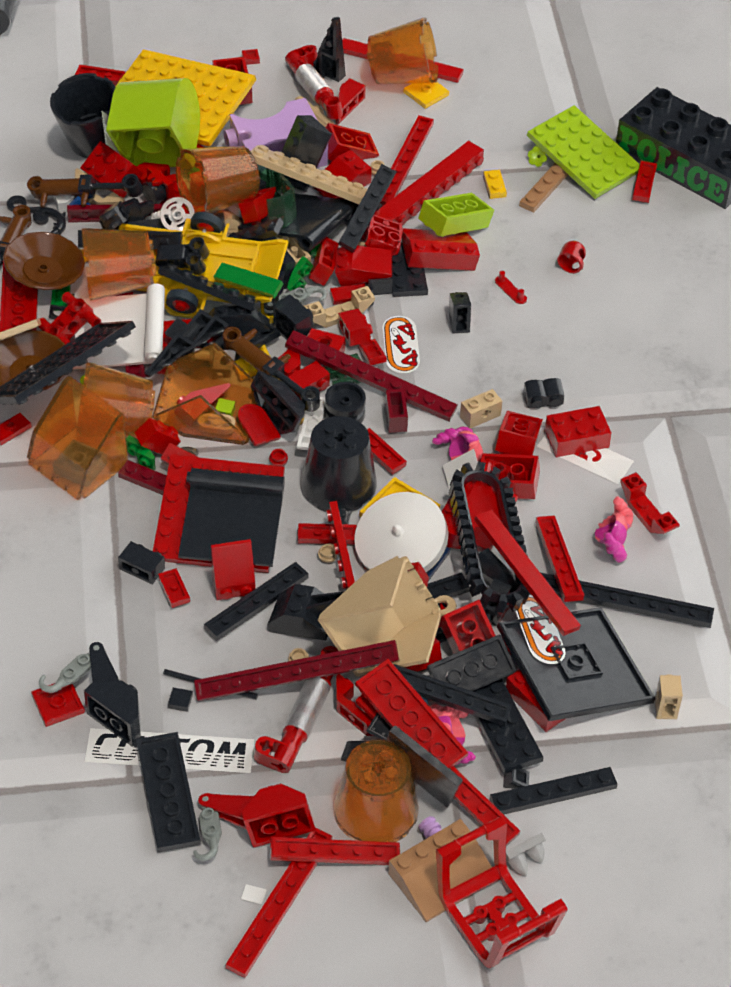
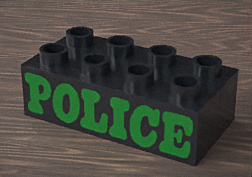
M659 87L652 90L619 119L616 143L638 163L641 161L656 163V173L723 209L731 205V125L725 119L715 117L701 110L698 105L688 103L672 95L668 89Z

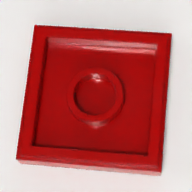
M69 684L54 693L45 692L41 688L31 691L32 698L45 727L85 713L73 684Z

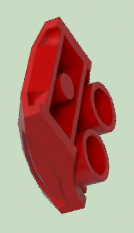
M373 215L368 225L366 246L392 250V256L397 255L400 250L403 234L402 223Z

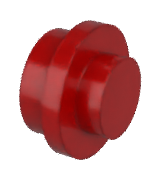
M274 449L269 455V461L272 465L283 466L288 462V455L283 449Z

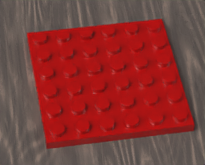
M171 454L153 552H158L164 556L165 562L212 567V561L178 558L190 492V483H186L187 472H191L192 468L284 477V466ZM254 565V572L269 573L270 567Z

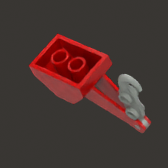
M280 783L261 788L254 796L210 793L200 795L198 802L203 810L199 815L203 839L210 846V851L201 855L197 850H194L193 854L201 861L212 859L217 854L218 843L222 835L220 818L247 829L253 848L269 844L271 837L291 838L316 831L305 793Z

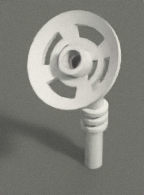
M174 197L163 204L161 211L152 213L151 216L145 217V220L160 218L165 228L182 231L184 225L177 227V225L183 223L186 218L191 219L195 212L188 200L182 197ZM177 201L176 204H172L168 209L166 208L170 203ZM183 203L188 207L189 214H185V210L181 207ZM165 218H169L172 221L171 225L166 222Z

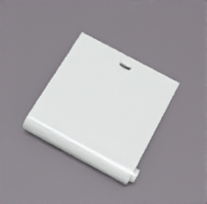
M151 284L147 288V294L83 299L93 309V313L101 319V323L133 321L136 328L131 330L130 335L124 338L120 337L116 340L117 343L111 347L106 346L102 349L103 352L101 354L89 357L87 363L82 366L77 365L73 370L152 364L163 351L164 286ZM86 322L76 332L75 338L92 328V326Z

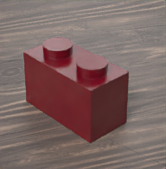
M386 390L385 408L389 433L407 432L408 412L405 390Z

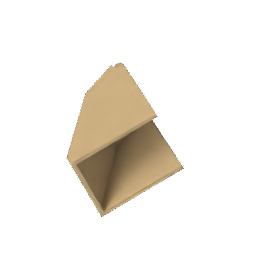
M396 556L368 570L319 615V623L338 651L396 640L400 661L394 662L393 665L408 667L428 663L441 619V614L438 613L440 607L434 598H431V593L423 584L417 571L413 569L414 567L407 556L401 558ZM377 666L354 670L353 673L356 677L364 676Z

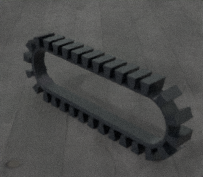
M478 462L475 470L472 469L470 463L462 465L461 471L456 469L448 493L449 498H451L450 503L451 508H453V517H455L454 522L455 527H457V536H459L458 542L459 546H461V556L463 555L462 561L463 565H465L467 585H471L469 592L472 597L480 593L482 594L480 602L484 608L491 601L497 603L495 612L503 613L507 604L511 611L514 612L519 610L521 603L526 604L530 592L515 573L517 590L512 593L496 592L485 583L464 488L465 483L473 480L485 482L493 487L497 494L503 525L526 553L527 549L526 545H523L525 541L524 536L521 535L522 528L519 525L520 519L517 516L518 510L517 506H515L516 501L515 497H513V488H509L511 481L508 476L499 480L501 470L495 466L492 472L489 473L484 471L486 464L484 462Z

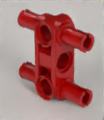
M66 292L62 296V301L68 305L65 310L51 324L45 318H40L41 325L38 328L57 336L64 344H67L86 322L93 327L101 323V319L93 313V309L83 299L75 298L70 292Z

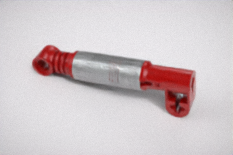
M306 45L290 51L285 57V62L295 73L297 81L314 102L322 106L326 111L327 118L331 120L339 119L343 115L341 100L339 97L334 96L331 87L313 67V62L318 55L316 46Z
M326 646L321 650L320 655L337 652L338 649L334 646ZM333 675L305 680L284 725V735L281 741L268 736H262L257 739L253 753L254 760L257 763L281 773H289L302 743L306 742L324 705L331 688L330 682Z

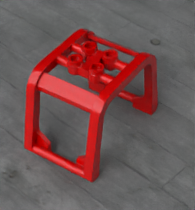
M501 816L436 849L438 893L441 902L478 959L487 968L498 965L501 959L539 938H548L555 934L568 911L566 904L562 899H559L542 908L541 915H539L514 881L506 865L507 823ZM485 835L488 841L493 840L495 866L450 889V865L461 855L462 846ZM498 880L502 881L509 894L495 896L491 902L483 906H476L473 913L463 917L455 903ZM515 901L521 911L507 913L502 918L506 905ZM487 917H489L490 923L486 925L485 930L475 934L470 924L474 922L483 924ZM528 918V922L517 927L518 922ZM533 929H536V931L508 945L514 939L521 937L522 935L526 934L527 932ZM486 939L494 941L490 953L481 943Z

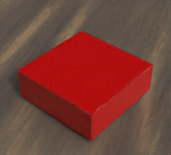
M258 49L242 50V57L245 58L246 65L260 64Z

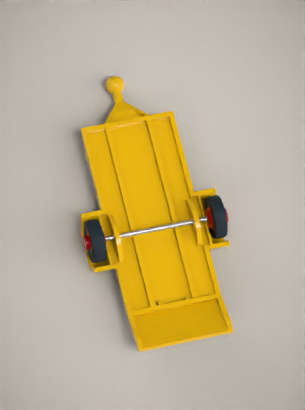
M196 212L191 219L186 218L182 231L121 224L118 231L183 232V244H189L195 237L203 238L210 254L203 260L206 264L205 272L195 276H204L210 282L222 283L224 287L237 289L243 295L255 296V299L261 301V303L271 302L272 298L217 281L213 276L223 262L278 279L289 243L283 239L261 242L226 237L230 224L226 223L223 231H221L222 221L214 214L208 212ZM103 248L97 254H91L85 249H80L85 262L88 260L97 261L105 269L101 280L103 286L120 288L121 292H124V289L147 292V288L151 284L164 286V309L172 316L193 318L200 309L204 310L206 300L230 303L158 274L159 267L155 265L158 249ZM178 268L180 270L191 271L190 268Z

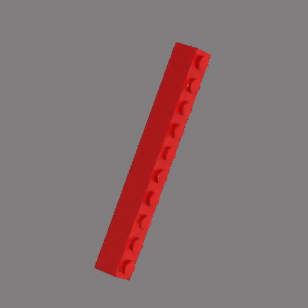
M468 140L378 209L374 215L397 223L400 222L404 225L410 218L416 216L421 211L424 200L439 198L441 194L448 191L455 183L460 182L464 176L470 174L477 166H480L484 161V149ZM368 226L361 237V240L364 242L367 239Z

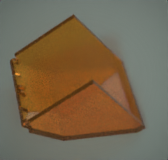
M213 343L179 358L171 363V366H167L152 418L157 421L160 420L169 427L173 426L178 431V434L183 437L238 445L247 444L249 437L240 424L237 415L241 406L256 404L254 391L250 387L254 379L216 343ZM229 383L231 386L221 399L235 401V411L233 414L235 426L215 409L217 403L212 406L202 395L178 405L176 402L182 395L186 397L190 392Z
M67 376L62 381L32 432L27 453L28 464L37 471H40L49 480L54 481L57 486L67 491L75 499L79 500L81 496L84 499L118 473L128 460L124 414L71 376Z

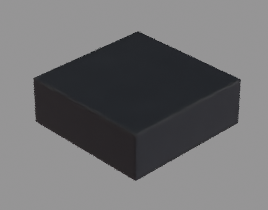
M173 687L168 701V708L188 712L193 691Z

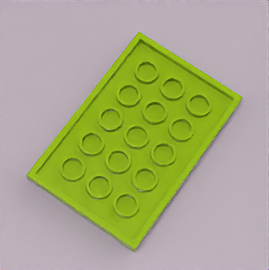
M575 105L527 132L526 136L594 199L638 174L640 164Z

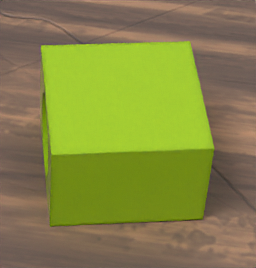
M219 398L215 413L231 415L233 417L235 401Z

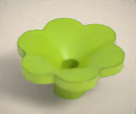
M534 146L528 152L531 165L540 167L547 161L546 153L538 146Z

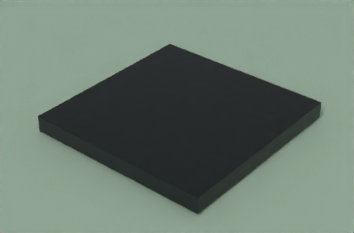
M394 725L389 731L381 755L448 808L453 802L463 779L397 726Z

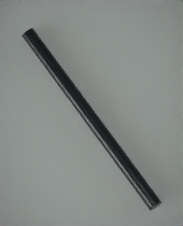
M164 669L163 675L193 683L194 680L201 679ZM253 692L237 694L255 700L258 698V694Z

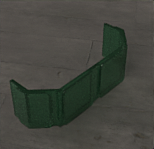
M251 161L239 164L240 171L245 173V181L255 174L266 182L267 188H276V198L266 199L268 220L280 217L284 222L281 228L287 227L292 223L293 219H296L297 216L295 189L288 179L284 178V175Z

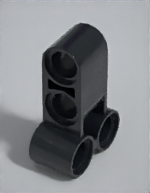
M201 237L193 238L189 244L160 245L157 250L155 265L161 267L167 264H174L178 266L177 268H190L194 275H201L206 270V264L203 260L209 256L210 251Z

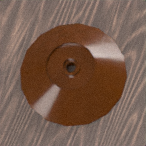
M44 231L30 232L14 238L6 246L3 255L6 271L16 281L27 287L40 290L62 289L75 283L83 274L85 266L82 251L71 240L59 234Z
M27 330L0 340V386L65 344L57 336L45 331ZM62 375L58 377V381L50 386L46 385L45 387H43V391L58 384L64 378V376Z

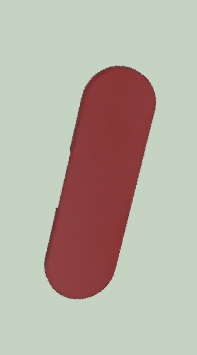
M500 271L499 276L495 278V283L515 303H526L527 297L524 295V289L518 290L505 277V271Z

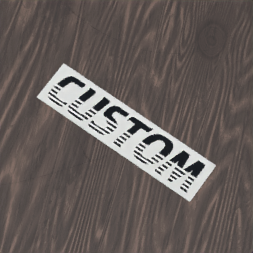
M90 728L85 762L141 766L137 744L131 747L108 729ZM141 732V738L168 733ZM178 734L185 769L251 773L254 739Z

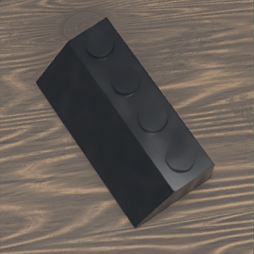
M297 115L282 153L286 157L299 159L301 163L312 164L317 169L332 133L312 115ZM273 170L272 174L282 183L307 192L309 184Z

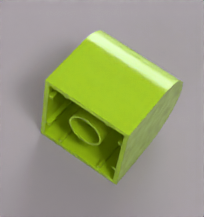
M188 78L119 83L113 93L106 131L121 156L135 166L143 162L168 164L170 167L193 166L200 130V107L192 82Z

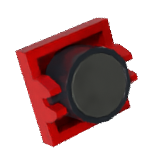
M153 165L147 167V181L142 183V193L145 199L152 200L154 204H164L167 200L174 198L173 181Z

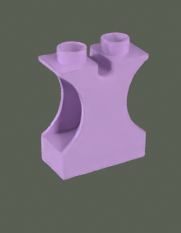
M306 98L286 102L285 107L279 113L265 119H245L230 114V129L224 130L223 135L227 149L236 150L234 151V160L238 171L245 170L249 178L254 174L258 176L267 168L246 160L248 152L257 145L267 146L269 150L274 152H282L297 115H312L317 120ZM328 144L318 167L328 165Z

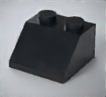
M290 294L273 304L274 327L280 330L282 337L288 340L293 330L305 336L309 334L311 328H313V313L310 309H306L298 299H295Z

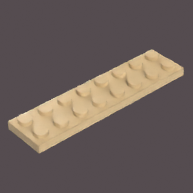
M257 145L247 153L246 160L357 204H360L367 191V188H364L360 183H352L347 181L345 177L332 175L330 171L316 169V166L312 164L301 163L297 158L286 157L284 153L271 151L264 145Z

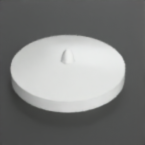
M412 492L394 493L376 501L364 512L355 531L356 552L367 570L396 556L399 558L407 556L411 563L420 562L425 572H427L439 561L448 541V526L439 507L426 496Z

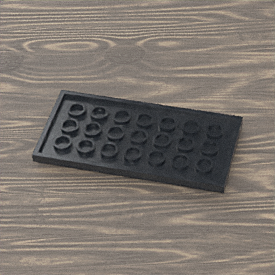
M119 321L96 324L1 385L0 404L21 405L27 402L29 396L41 393L43 387L56 383L58 377L70 374L75 366L84 365L88 362L87 359L89 357L101 354L103 352L102 349L106 346L111 347L117 343L116 340L120 337L124 338L130 335L131 330L136 328L134 322Z

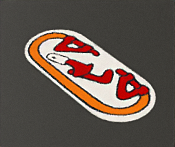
M405 316L388 318L382 326L384 350L387 357L386 364L389 369L397 373L413 372L420 364L416 325L410 318Z
M532 595L529 596L526 604L521 603L519 610L515 611L518 619L546 615ZM550 619L520 623L531 654L541 662L557 664L558 662L550 648L561 646L563 643L558 629ZM562 648V650L555 649L562 661L565 658V648Z

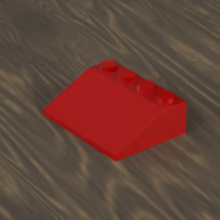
M402 228V243L408 267L475 271L480 253L477 243L467 232L441 237L436 235L433 230Z
M469 481L464 484L477 550L478 552L487 548L492 550L494 545L475 522L474 518L480 513L492 510L503 524L497 494L493 487L485 482ZM513 494V497H515V501L517 502L518 495ZM449 498L442 510L448 526L446 547L460 549L459 536H457V527H455L454 522L455 517H453V508H451L450 503L451 498Z

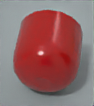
M578 241L566 242L558 255V265L568 273L580 272L584 267L583 260L586 256V249ZM579 262V267L573 269V264Z

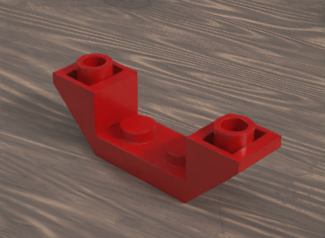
M637 472L620 479L629 508L650 533L665 534L680 527L678 521L669 511L661 514L645 495L647 484Z
M338 674L336 676L337 713L366 736H373L366 732L373 719L366 712L360 710L351 700L354 697L352 681Z

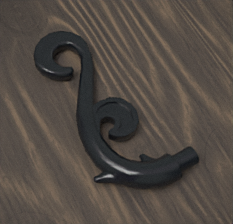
M20 195L12 196L6 202L8 210L12 212L16 203L27 205L25 197ZM29 207L30 212L33 213V220L37 224H46L49 221V216L56 219L57 223H53L54 227L50 233L61 235L65 230L66 212L60 213L58 210L49 207Z

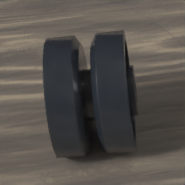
M338 382L330 386L325 394V418L345 416L362 423L365 418L366 395L362 387L352 382Z

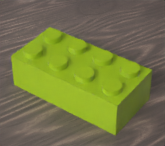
M471 192L424 200L418 219L425 226L431 228L436 235L444 237L446 235L488 228L494 209Z

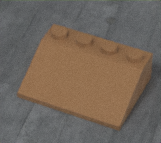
M461 819L389 860L388 874L425 922L446 911L438 893L436 849L471 832ZM476 839L462 846L461 855L450 865V889L492 868Z

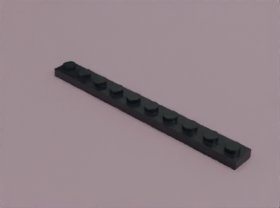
M541 573L556 594L562 598L555 576ZM579 580L584 593V599L580 602L711 628L714 608Z

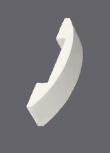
M320 397V407L316 411L308 412L305 410L297 449L308 450L312 430L324 418V397Z

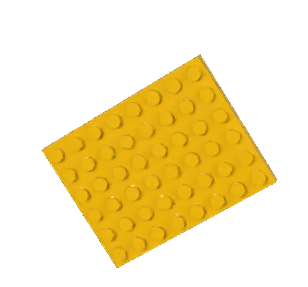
M143 49L118 84L121 82L188 78L195 87L200 107V130L197 144L210 147L230 119V114L235 112L256 82V76Z

